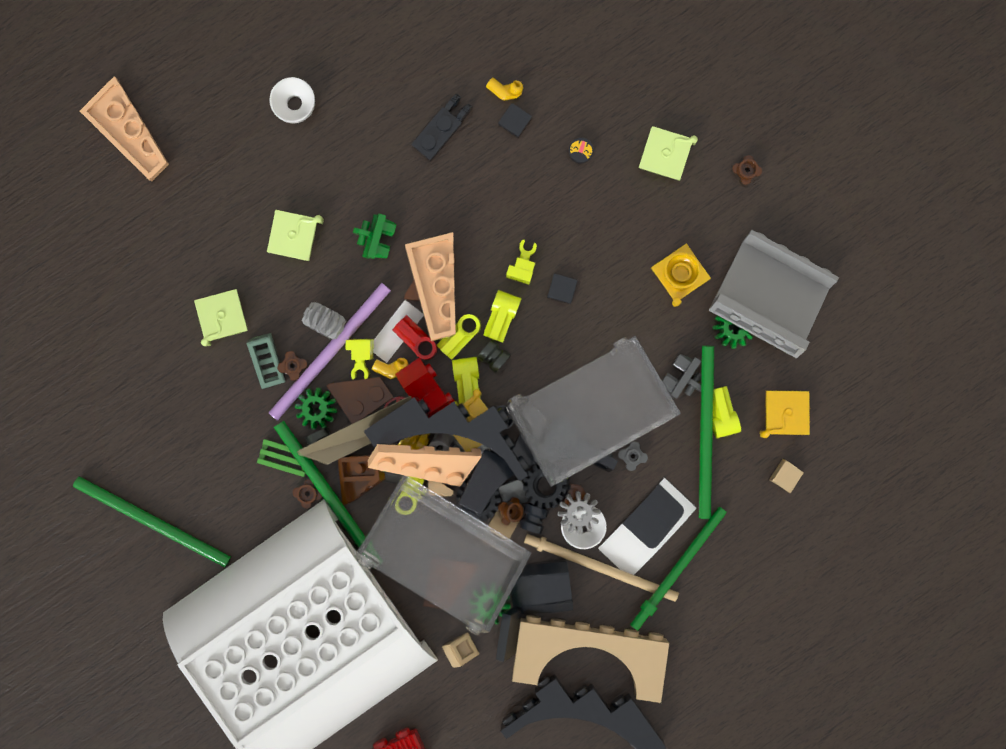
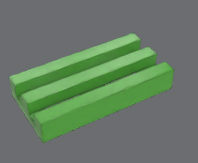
M268 439L263 440V446L257 463L305 477L306 473L303 469L299 470L266 460L265 456L267 455L300 465L295 458L268 450V446L290 452L286 445Z

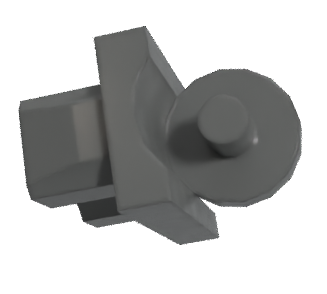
M678 354L672 365L682 371L681 375L676 379L669 373H666L660 385L669 392L668 395L673 399L678 398L686 384H688L684 392L686 395L691 396L695 389L701 392V385L699 384L701 374L697 372L694 378L691 379L701 361L696 357L689 358L683 354Z

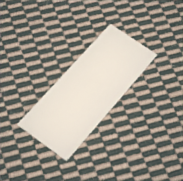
M406 300L374 339L373 353L386 363L403 343L392 331L395 325L406 315L416 324L424 316L423 313Z

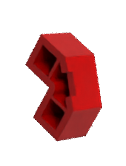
M420 358L395 374L401 386L411 398L418 397L419 400L424 399L431 409V412H429L430 416H433L455 401L449 392L447 394L443 392L434 379L437 374L430 363L425 366Z

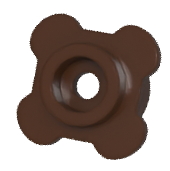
M746 155L742 162L734 164L732 168L733 173L739 175L741 183L744 185L750 184L751 179L762 174V168L758 166L751 155Z
M289 351L285 354L284 361L278 364L277 369L280 373L289 375L291 380H297L301 370L307 367V362L305 359L296 357L294 352ZM293 363L295 367L290 368V364Z
M306 479L302 486L293 490V496L301 502V506L305 509L310 508L315 500L322 498L310 479Z
M512 497L508 502H501L498 506L499 511H501V522L503 525H509L510 522H518L523 516V507L519 504V499L516 497Z

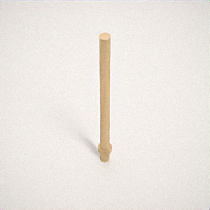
M528 533L525 537L524 543L536 547L537 551L542 552L544 550L651 593H654L659 587L656 583L548 542L545 537L540 539ZM669 589L664 598L676 602L679 592Z

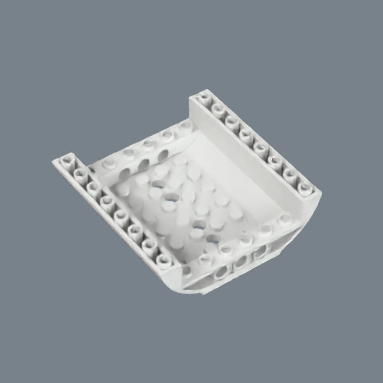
M325 500L316 504L163 612L165 634L178 662V667L236 749H313L438 661L425 640L419 642L335 522L338 518ZM330 610H337L340 613L341 620L339 623L334 624L328 620L327 613ZM316 625L320 630L319 637L310 638L306 633L307 626ZM266 655H274L277 658L278 664L276 667L269 668L264 662ZM245 670H253L256 673L257 679L255 682L249 683L244 679L243 673Z

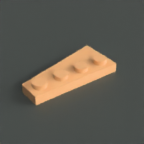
M114 76L80 112L150 181H153L169 163L120 82Z
M453 232L405 244L431 341L454 336L456 329Z
M377 444L368 459V468L460 487L480 460L482 454L480 448H472L471 452H460V448L449 447L448 451H435V448L432 446L411 450V446Z

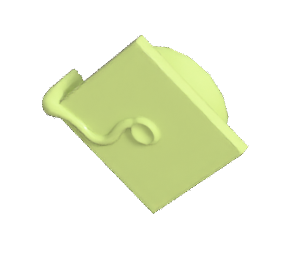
M652 126L639 168L680 181L691 145L694 146L697 143V137L693 135L689 138Z
M275 210L267 252L309 261L317 223L323 224V217L317 215L312 218Z
M237 289L194 300L204 336L201 340L203 346H211L210 341L248 331Z

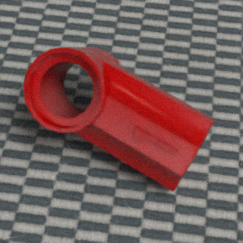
M408 315L402 318L392 329L419 358L429 360L437 354L438 348L435 341H431L430 337ZM423 342H430L433 349L429 355H422L419 351V347Z

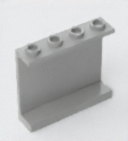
M751 230L743 240L709 311L787 354L798 358L806 351L810 343L806 340L829 289L838 281L839 277L832 274L830 270L810 262L808 258L793 253L786 246L771 241L764 234Z

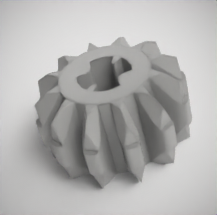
M312 302L306 308L302 318L303 324L331 339L338 338L346 323L343 316L316 302Z
M576 491V500H573L571 495L567 494L566 498L570 503L566 504L562 501L559 503L566 511H558V516H567L560 522L561 525L565 526L571 522L568 531L572 533L575 526H577V531L580 535L583 534L582 526H586L589 532L592 531L589 522L599 523V520L592 517V515H598L601 511L600 509H591L598 502L595 499L587 503L590 499L589 493H586L583 500H581L580 492ZM578 506H581L583 511L586 510V513L581 515V519H577L576 515L572 516V512L577 511Z

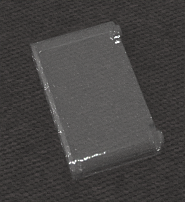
M636 336L629 340L627 337L618 340L613 344L615 348L611 352L532 395L523 397L521 394H518L508 400L509 405L506 409L551 487L681 414Z
M402 475L355 555L359 558L357 562L368 569H371V567L375 568L467 624V630L479 635L481 632H490L531 552L412 478Z

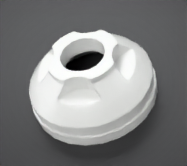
M299 78L282 79L271 91V109L279 119L285 122H302L314 110V92L309 84ZM298 97L301 99L302 105L298 110L288 108L290 98Z
M578 506L577 511L572 512V516L576 515L577 519H579L582 514L586 513V510L583 511L581 506ZM603 514L592 515V517L599 520V523L594 524L590 521L592 531L589 532L587 530L580 535L576 526L572 533L568 531L571 522L565 526L561 525L565 540L578 549H589L598 545L606 533V521Z

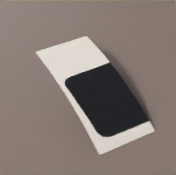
M664 478L598 549L620 570L634 575L695 511L696 507Z

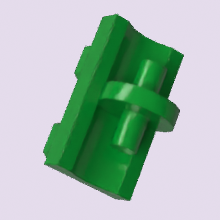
M374 214L370 229V222L363 220L361 229L354 228L353 233L359 235L358 245L364 246L365 244L362 257L367 259H385L388 257L390 246L379 243L381 234L393 237L396 224L387 220L386 215Z

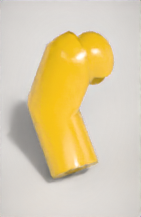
M493 77L487 83L486 88L501 100H510L521 96L523 84L515 80L511 84L502 85Z
M398 358L397 361L391 364H386L376 359L372 371L389 379L397 378L395 374L409 364L405 358Z

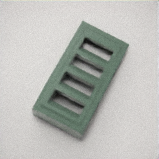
M268 333L248 339L246 344L261 388L264 389L286 382L284 373H280L277 369L280 360L272 334ZM264 343L268 344V347L259 350L255 348V346ZM271 353V357L260 360L258 358L260 355ZM274 362L275 366L266 369L261 368L262 365ZM277 371L278 376L268 379L264 378V375Z

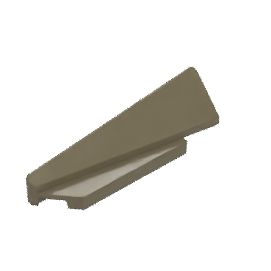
M411 396L406 397L300 449L297 453L300 456H305L328 465L371 444L364 430L412 398Z

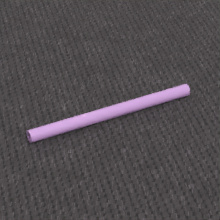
M383 283L377 287L344 325V329L338 338L330 341L299 379L296 380L269 411L273 418L276 420L281 418L299 395L346 343L345 340H348L389 294L391 290Z

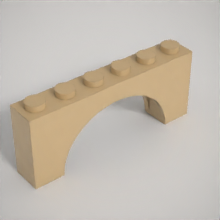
M526 615V618H521L512 682L537 685L543 668L556 655L572 648L593 647L613 654L628 667L633 677L636 699L661 703L669 642L666 638H663L664 635L650 632L648 636L639 635V631L624 629V632H617L610 626L601 625L599 629L590 628L588 623L575 622V625L565 624V620L552 618L550 622L541 621L539 616Z

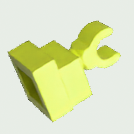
M522 240L519 246L520 258L517 257L515 267L509 265L506 278L529 285L535 263L529 261V259L535 253L537 245L534 243L532 250L526 251L523 248L525 240Z
M374 339L345 340L346 350H351V360H355L354 368L351 371L352 379L357 378L356 372L359 369L364 372V379H368L370 373L366 367L365 360L373 359Z

